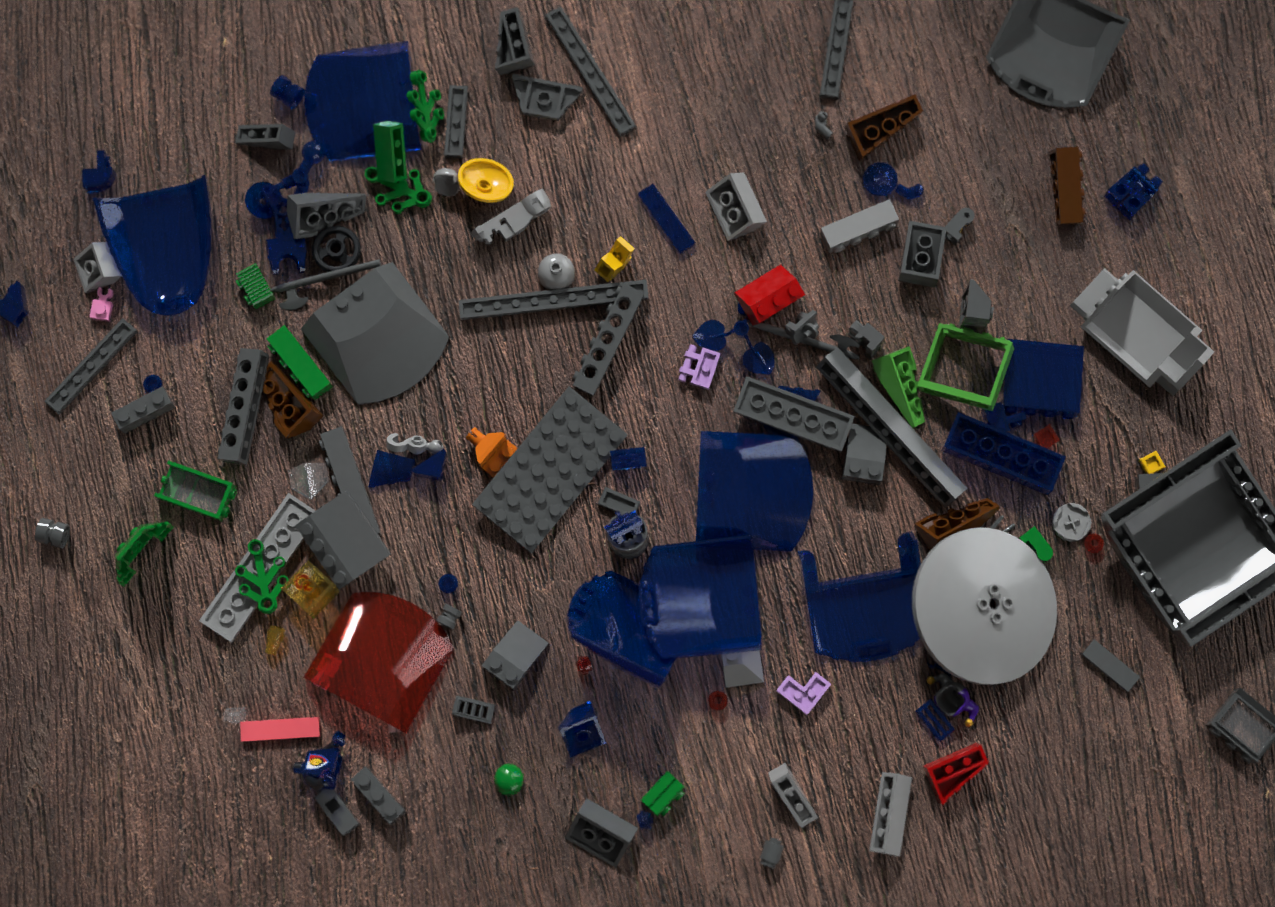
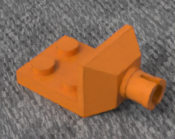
M474 427L471 430L472 434L468 433L465 439L475 445L479 467L494 478L517 450V447L507 440L503 432L484 435Z

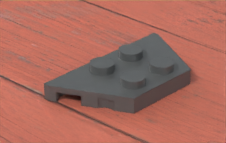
M516 74L512 75L521 112L524 115L559 121L583 91V87Z

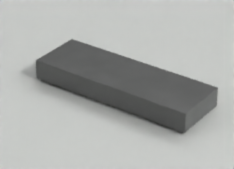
M1095 639L1092 640L1081 654L1126 692H1129L1140 678L1139 675Z

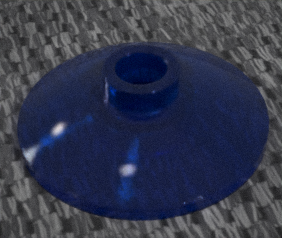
M269 182L253 184L245 195L246 208L253 216L261 219L275 216L283 204L280 190ZM265 199L267 204L262 205L260 200Z

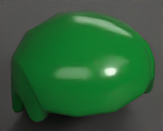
M514 764L501 765L494 776V785L497 791L504 796H513L518 793L524 782V775L521 769Z

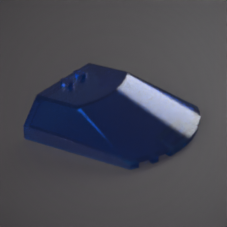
M408 41L317 55L305 86V114L309 130L316 145L329 161L375 156L373 125L383 121L403 123L405 152L422 149L418 125L410 117V111L416 109V107L407 99V92L413 90V84L410 80L411 65Z
M701 431L695 547L791 552L798 544L807 527L813 502V479L810 463L797 436Z
M750 535L659 545L652 548L650 556L644 564V571L639 583V610L648 639L662 659L762 650L756 565Z
M607 571L603 576L599 577L596 575L588 583L584 582L578 588L568 608L567 624L573 640L622 672L660 690L687 639L698 612L620 574Z

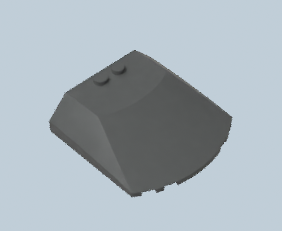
M1014 0L986 58L1003 82L1028 99L1055 107L1086 106L1130 19L1112 13L1087 0Z
M393 262L376 267L316 310L301 328L304 335L358 405L373 402L379 403L382 400L396 397L414 387L431 372L433 366L443 355L442 353L449 340V335Z

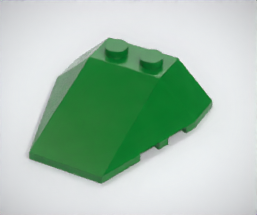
M169 522L142 524L138 528L135 527L130 532L129 539L126 542H122L116 550L117 583L125 587L136 574V571L129 566L130 563L153 536L162 542L174 526Z

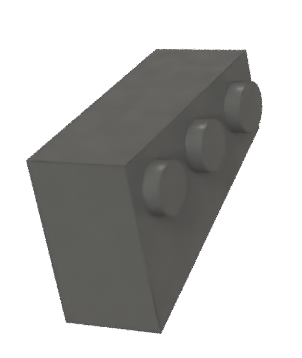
M518 7L500 12L499 40L496 51L497 62L495 63L496 71L501 76L535 66L523 14Z

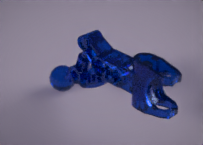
M309 141L302 147L303 160L299 168L293 171L292 175L281 179L280 183L273 186L266 184L261 189L260 195L273 213L276 238L266 239L267 258L273 275H278L279 262L284 258L293 259L297 265L298 272H305V238L295 239L287 212L280 213L277 210L279 206L287 209V199L283 198L277 191L284 188L287 190L296 186L294 194L308 192V173L313 164L320 163L325 157V149L317 141ZM284 219L286 231H283V228H281L282 220Z

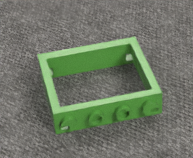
M939 323L917 386L920 392L993 411L1014 351L1013 342L1006 340L1005 337L995 338L985 332L979 334L970 328L960 329L951 323L950 325ZM945 336L1005 352L990 397L930 381Z

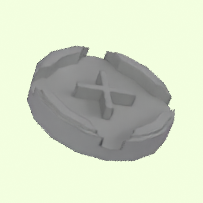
M1068 503L1059 507L1052 519L1053 530L1057 536L1069 542L1079 541L1084 538L1090 531L1092 523L1088 511L1083 506L1075 503Z

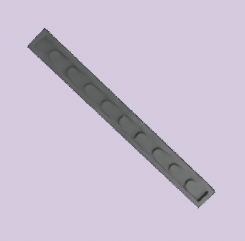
M647 279L458 300L460 319L468 320L613 304L616 300L614 294L618 286L622 287L624 283L643 292L644 297L642 300H649Z

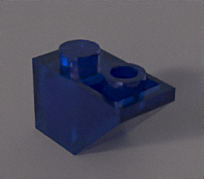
M16 281L9 286L5 297L0 299V317L18 328L29 311L25 287Z

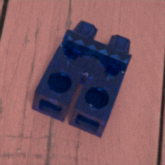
M1145 163L1138 167L1134 166L1110 187L1104 195L1107 200L1117 207L1131 193L1118 208L1129 221L1155 196L1163 182L1156 175L1151 180L1145 176L1150 171Z

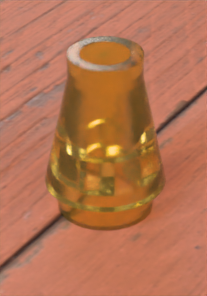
M270 625V629H267L265 653L276 655L286 636L284 634L286 629Z

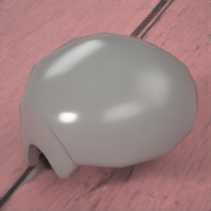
M449 168L438 169L432 180L435 183V191L444 196H455L460 189L457 178L458 173Z

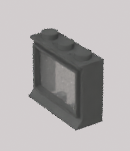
M1241 687L1231 693L1206 724L1210 728L1209 732L1217 738L1220 736L1226 741L1224 744L1233 751L1237 750L1241 754L1240 757L1249 764L1258 763L1275 741V715Z

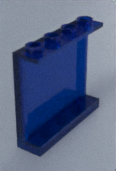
M1007 339L1013 342L1014 351L1004 377L1003 400L1000 410H1005L1006 413L1011 414L1017 413V411L1024 412L1025 415L1040 413L1045 417L1060 415L1064 419H1074V417H1077L1080 413L1084 346Z

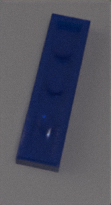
M654 184L638 193L641 201L679 254L695 245L693 238Z

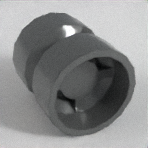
M41 518L36 527L35 541L43 544L51 542V546L64 548L70 535V525L62 522L55 524L54 520Z

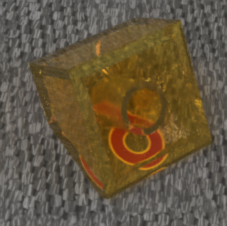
M309 560L281 588L312 619L340 592L337 586Z

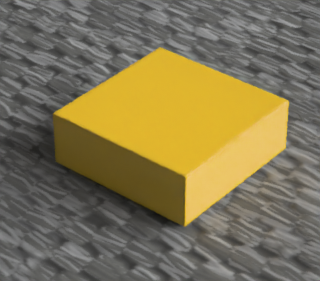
M1157 451L1138 460L1146 474H1155L1166 468Z

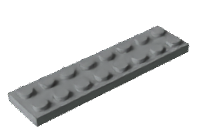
M290 493L287 494L257 537L264 544L262 557L266 574L272 567L273 560L278 556L283 557L287 565L304 540L295 525L315 512L314 509ZM255 545L254 551H259L260 545ZM247 551L238 566L244 565L249 572L258 577L254 555ZM277 560L276 565L281 566L283 560ZM240 568L238 570L239 574H243L245 572L244 568ZM284 568L279 569V571L269 584V589L271 588V586L276 581V579L278 578V576ZM235 570L199 620L231 643L258 606V602L239 593L240 585L248 584L252 591L262 596L260 587L244 577L237 576ZM243 587L242 593H247L248 587Z

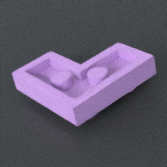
M815 672L803 687L788 675L776 692L804 714L808 715L831 683Z

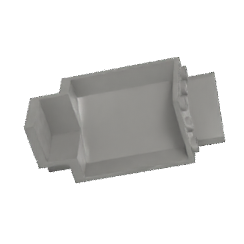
M1104 268L1070 305L1085 321L1081 328L1148 387L1157 382L1172 396L1192 378L1214 353L1210 347L1197 337L1202 332V329L1134 270L1129 275L1125 273L1118 280Z

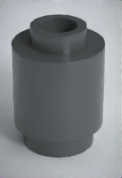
M770 837V840H765L760 855L761 864L772 868L779 864L784 846L781 845V840Z

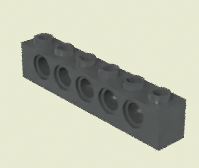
M625 283L622 287L618 286L614 294L616 300L614 304H609L605 312L608 316L605 321L601 320L597 328L599 334L597 338H592L588 346L591 350L588 355L584 354L580 362L583 366L580 372H575L571 380L574 382V388L594 397L644 297L643 292ZM621 301L629 303L627 310L619 308L618 305ZM618 318L621 324L618 327H613L610 324L611 319ZM604 335L612 337L613 340L610 344L602 342L601 339ZM595 352H602L604 358L601 361H596L593 355ZM587 369L595 371L596 374L593 378L585 376L584 373Z
M240 348V353L237 357V368L233 376L232 391L229 395L230 402L226 411L225 426L222 430L221 445L218 449V459L226 463L247 465L269 360V354L262 350Z

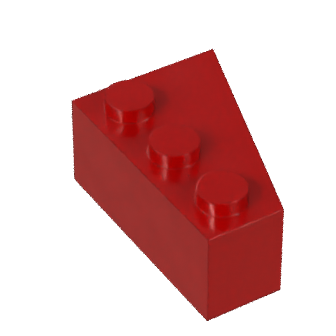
M974 743L928 763L923 768L938 803L943 805L989 762L982 745Z

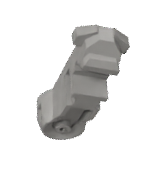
M539 189L481 226L479 225L471 234L476 241H484L485 244L490 245L492 244V232L500 233L506 242L508 239L524 231L531 220L551 208L550 199L543 189Z

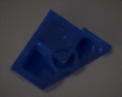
M377 450L368 487L375 488L376 486L386 484L392 485L396 482L411 481L416 464L415 460Z

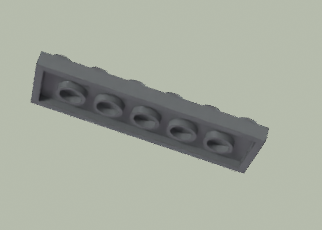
M746 376L733 410L735 414L840 453L855 417Z

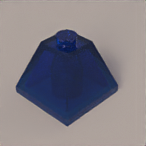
M591 701L572 708L558 727L570 758L606 744Z

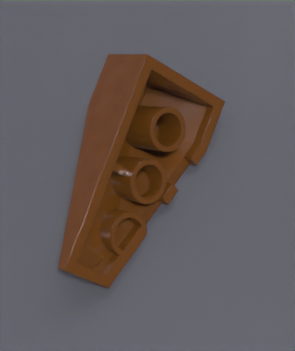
M270 361L267 365L263 391L267 394L270 403L268 405L273 412L276 427L287 439L311 430L321 420L323 415L301 390Z
M986 498L966 504L963 509L954 510L952 508L948 509L946 514L937 516L935 513L914 524L927 548L931 551L940 541L954 533L971 528H980L1000 509V506Z

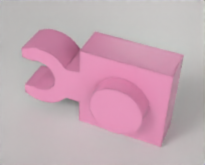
M99 287L97 290L99 300L93 299L90 318L110 322L113 303L109 302V300L113 296V291L108 289V293L102 295L103 289Z

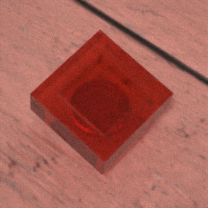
M1050 424L1032 435L1042 451L1060 441Z

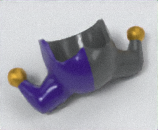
M945 673L935 677L929 676L927 678L928 684L931 685L934 682H939L942 685L934 695V701L938 709L948 717H955L963 710L967 711L969 718L966 719L965 725L972 727L973 720L979 711V706L970 699L967 688L961 683L954 682Z

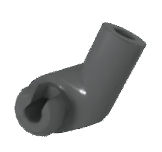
M821 111L815 117V129L828 140L833 135V132L826 127L827 113Z

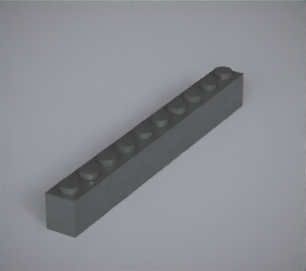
M839 348L825 356L816 366L944 508H947L968 489Z

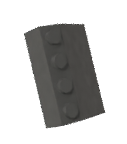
M348 490L295 525L339 590L391 555Z

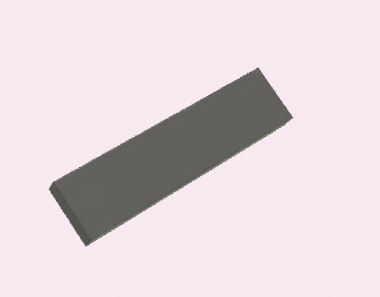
M449 85L444 158L463 159L468 86Z

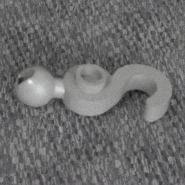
M394 433L390 434L386 441V447L393 452L409 450L411 453L418 455L429 450L432 454L439 455L444 449L441 441L433 440L428 443L423 437L418 435L396 443L398 442V434Z

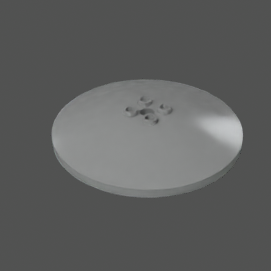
M971 528L954 533L933 547L923 560L915 578L912 610L917 632L931 657L953 676L981 685L1009 682L1029 672L1048 650L1057 621V601L1054 586L1043 562L1028 545L1017 537L992 528ZM991 599H993L996 603V608L994 610L991 609L989 606V601Z

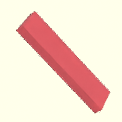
M320 717L240 722L241 742L320 737Z

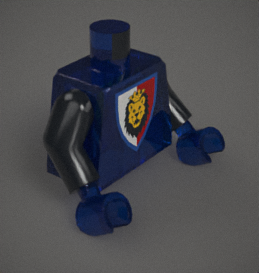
M337 731L327 746L307 752L304 762L294 763V773L302 774L305 784L316 791L322 788L335 790L343 763L339 746L345 745L344 738L346 735Z

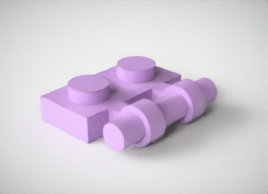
M690 344L688 351L685 352V361L683 367H680L678 380L685 382L687 376L693 377L691 385L709 390L721 353L702 348L701 354L695 353L697 346ZM693 360L698 361L695 370L690 369Z

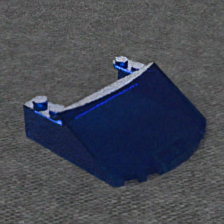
M913 532L903 533L897 539L900 568L823 582L818 581L814 554L808 550L797 551L802 581L801 586L815 653L831 657L834 660H850V662L875 661L899 654V651L907 647L911 648L920 639L913 617L912 595L921 560L918 540Z

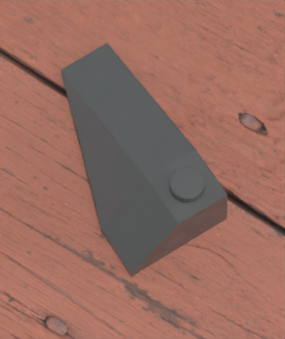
M300 193L288 195L287 215L294 238L313 237L318 234V231L364 213L366 195L354 193Z

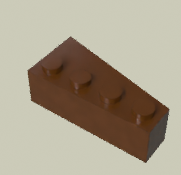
M916 94L846 124L845 130L859 161L920 116L923 109Z
M1079 147L1055 148L1049 151V158H1053L1050 168L1051 174L1055 176L1052 187L1054 195H1057V198L1054 200L1057 225L1082 223L1086 215L1085 208H1082V200H1084V189H1081L1083 170H1080L1082 152L1079 151Z

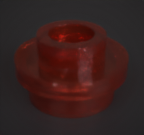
M1090 534L1085 538L1084 546L1087 551L1097 553L1102 550L1104 541L1100 535ZM1096 540L1097 546H1093L1091 541Z
M578 656L576 667L579 672L586 675L592 670L591 662L588 656Z
M714 691L710 694L708 703L712 709L722 710L726 707L728 698L724 692ZM716 697L721 698V704H716L714 699Z

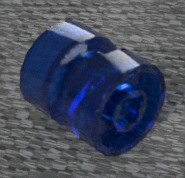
M281 75L273 83L270 95L278 101L282 100L285 106L293 110L304 98L305 89L293 84L292 80Z

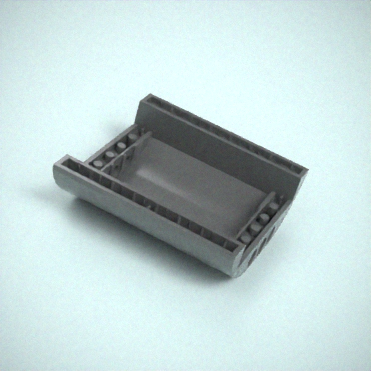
M1231 429L1102 513L1101 517L1105 533L1114 552L1149 606L1164 625L1189 647L1275 591V508L1237 453L1236 449L1242 445Z

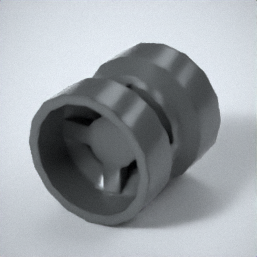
M445 604L443 614L438 616L436 621L454 630L456 626L455 621L460 618L462 612Z

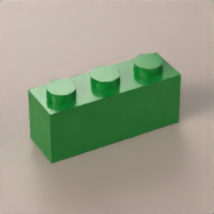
M383 121L374 124L378 180L395 183L407 179L403 123Z

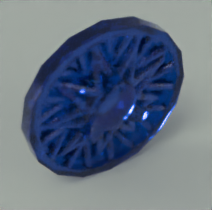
M876 162L870 165L863 175V185L869 193L875 196H886L892 193L898 182L895 169L884 162Z

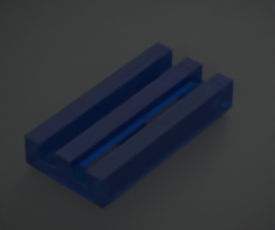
M931 699L915 711L939 742L955 731V728ZM928 705L932 707L949 729L947 732L927 708ZM922 710H924V711L926 712V714L930 717V719L934 722V724H935V725L938 727V729L942 732V734H943L942 736H940V734L936 731V729H935V728L932 726V724L928 721V719L925 717V715L921 712Z

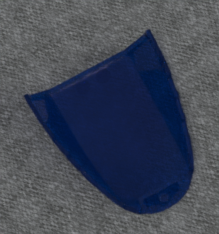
M201 175V178L188 184L120 198L94 197L98 220L109 251L135 299L152 313L164 316L181 314L194 306L203 294L206 286L211 255L212 213L207 176Z

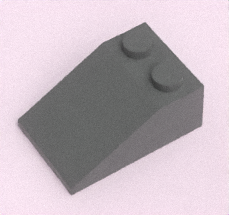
M909 221L898 281L935 288L939 279L947 227Z
M851 425L848 434L842 480L880 486L883 478L887 444L870 426Z
M517 621L482 664V667L515 691L549 643Z

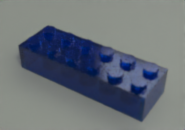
M960 412L956 414L941 450L944 453L1045 495H1049L1053 491L1066 458L1064 455Z

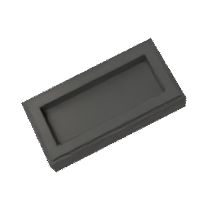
M605 487L598 506L617 514L623 512L636 513L641 502Z

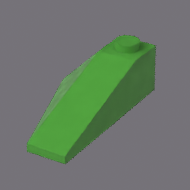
M910 346L872 360L873 369L879 381L910 426L913 428L924 423L922 400L917 395L919 381H915L914 371H917Z

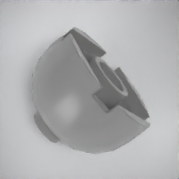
M550 254L541 261L538 267V278L541 285L549 290L569 288L575 279V268L567 256Z

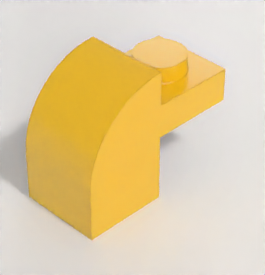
M619 237L610 252L600 259L594 271L607 282L611 281L629 263L635 248L622 237Z

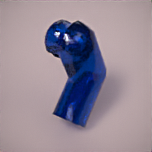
M899 184L895 192L911 200L920 197L923 194L924 187L921 184H916L907 188Z

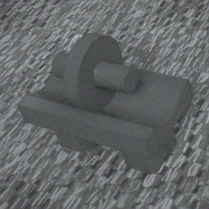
M812 310L808 314L801 311L796 318L797 324L793 322L786 324V334L791 336L793 344L797 345L804 338L808 337L815 339L819 335L816 311Z

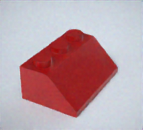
M781 264L734 292L752 326L761 323L806 295L797 279Z

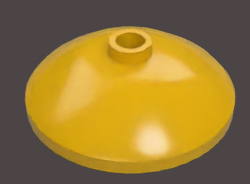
M484 158L465 162L460 167L457 177L459 186L468 196L486 203L499 202L506 199L511 194L514 184L511 173L503 165Z

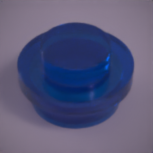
M149 375L143 382V387L148 393L163 386L161 378L157 375Z
M445 574L439 579V588L444 593H452L458 587V580L452 574Z
M645 810L637 814L640 828L650 829L651 824H653L651 814Z

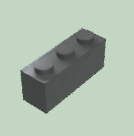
M162 386L111 412L119 430L125 434L176 407L168 391Z
M365 766L350 779L389 824L392 825L407 812L368 767Z

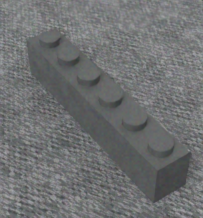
M341 426L320 434L322 440L319 443L322 451L327 452L328 457L325 460L328 468L333 469L334 475L331 477L335 487L339 486L341 493L348 490L379 537L382 536L345 430Z

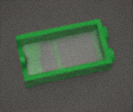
M168 460L167 464L170 468L167 476L163 475L161 479L163 486L160 493L155 492L154 494L157 499L220 522L227 518L230 511L228 506L230 501L234 500L237 493L236 486L233 483Z

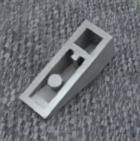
M786 763L768 772L773 786L801 828L818 818Z

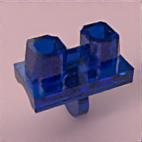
M645 447L610 451L612 471L647 467Z
M635 510L623 515L617 511L615 512L617 518L604 527L612 541L619 545L625 542L626 538L624 535L628 532H631L632 535L641 533L643 522Z

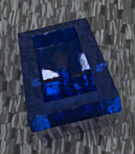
M442 449L411 469L414 475L442 481L447 460L446 451Z

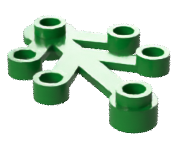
M421 70L412 71L410 80L414 86H418V92L416 90L407 92L408 101L412 102L416 109L410 111V117L421 128V139L424 142L431 143L436 139L437 132L435 128L438 120L444 118L443 109L437 108L433 110V117L430 121V113L435 102L441 99V93L438 89L430 91L427 101L424 87L427 75Z
M368 167L365 170L364 175L368 182H378L395 190L386 194H378L375 197L378 206H384L387 201L405 195L411 197V199L406 201H396L392 204L393 212L401 214L406 208L415 205L419 208H426L432 202L431 193L422 187L420 173L417 169H412L409 172V178L414 182L416 191L408 187L406 179L399 181V183L378 180L376 167ZM413 173L418 174L416 178L411 177ZM376 174V177L371 179L370 175ZM426 197V200L421 202L420 198ZM379 198H384L383 202H378ZM400 205L401 209L395 210V206Z
M254 539L249 542L248 551L254 555L258 577L249 572L244 565L237 566L235 573L237 576L244 577L260 587L262 596L252 591L248 584L240 585L239 593L258 602V608L262 613L271 614L278 606L276 598L282 589L289 585L290 580L285 575L279 576L277 584L271 593L268 586L279 569L285 567L286 561L281 556L276 557L273 560L272 567L266 574L262 557L264 544L260 540ZM255 545H260L259 551H254ZM279 559L283 560L281 566L276 565V562ZM240 568L245 569V572L243 574L238 573V570ZM282 578H286L287 582L284 585L280 584V580ZM243 587H248L247 593H242ZM267 601L271 602V606L269 608L265 607V603Z

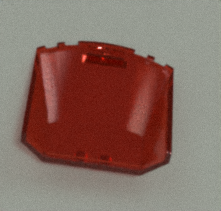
M352 593L303 678L407 734L451 656L454 646L438 622L415 604L385 593Z

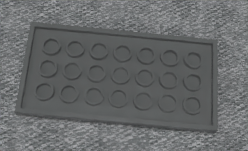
M568 386L472 503V506L527 551L533 553L628 434Z

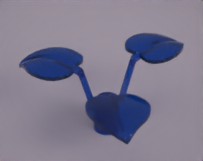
M738 303V312L743 316H747L740 303ZM748 317L743 321L736 322L734 329L727 333H724L725 327L718 320H708L692 335L693 340L698 346L712 351L722 350L726 346L725 337L731 334L738 338H745L750 348L743 355L745 368L752 373L770 375L773 371L774 355L772 349L764 342H758L753 347L749 340Z

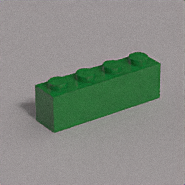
M285 325L266 338L270 343L267 345L274 355L277 353L281 357L278 360L285 369L289 367L292 371L290 374L296 384L300 382L304 386L301 390L307 398L312 397L314 400H317L333 387Z

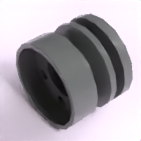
M623 512L611 519L607 528V536L610 548L614 554L624 559L637 558L643 554L649 542L648 530L643 518L633 512ZM629 535H631V536H632V539H629L628 541H626V540H625V537H628Z

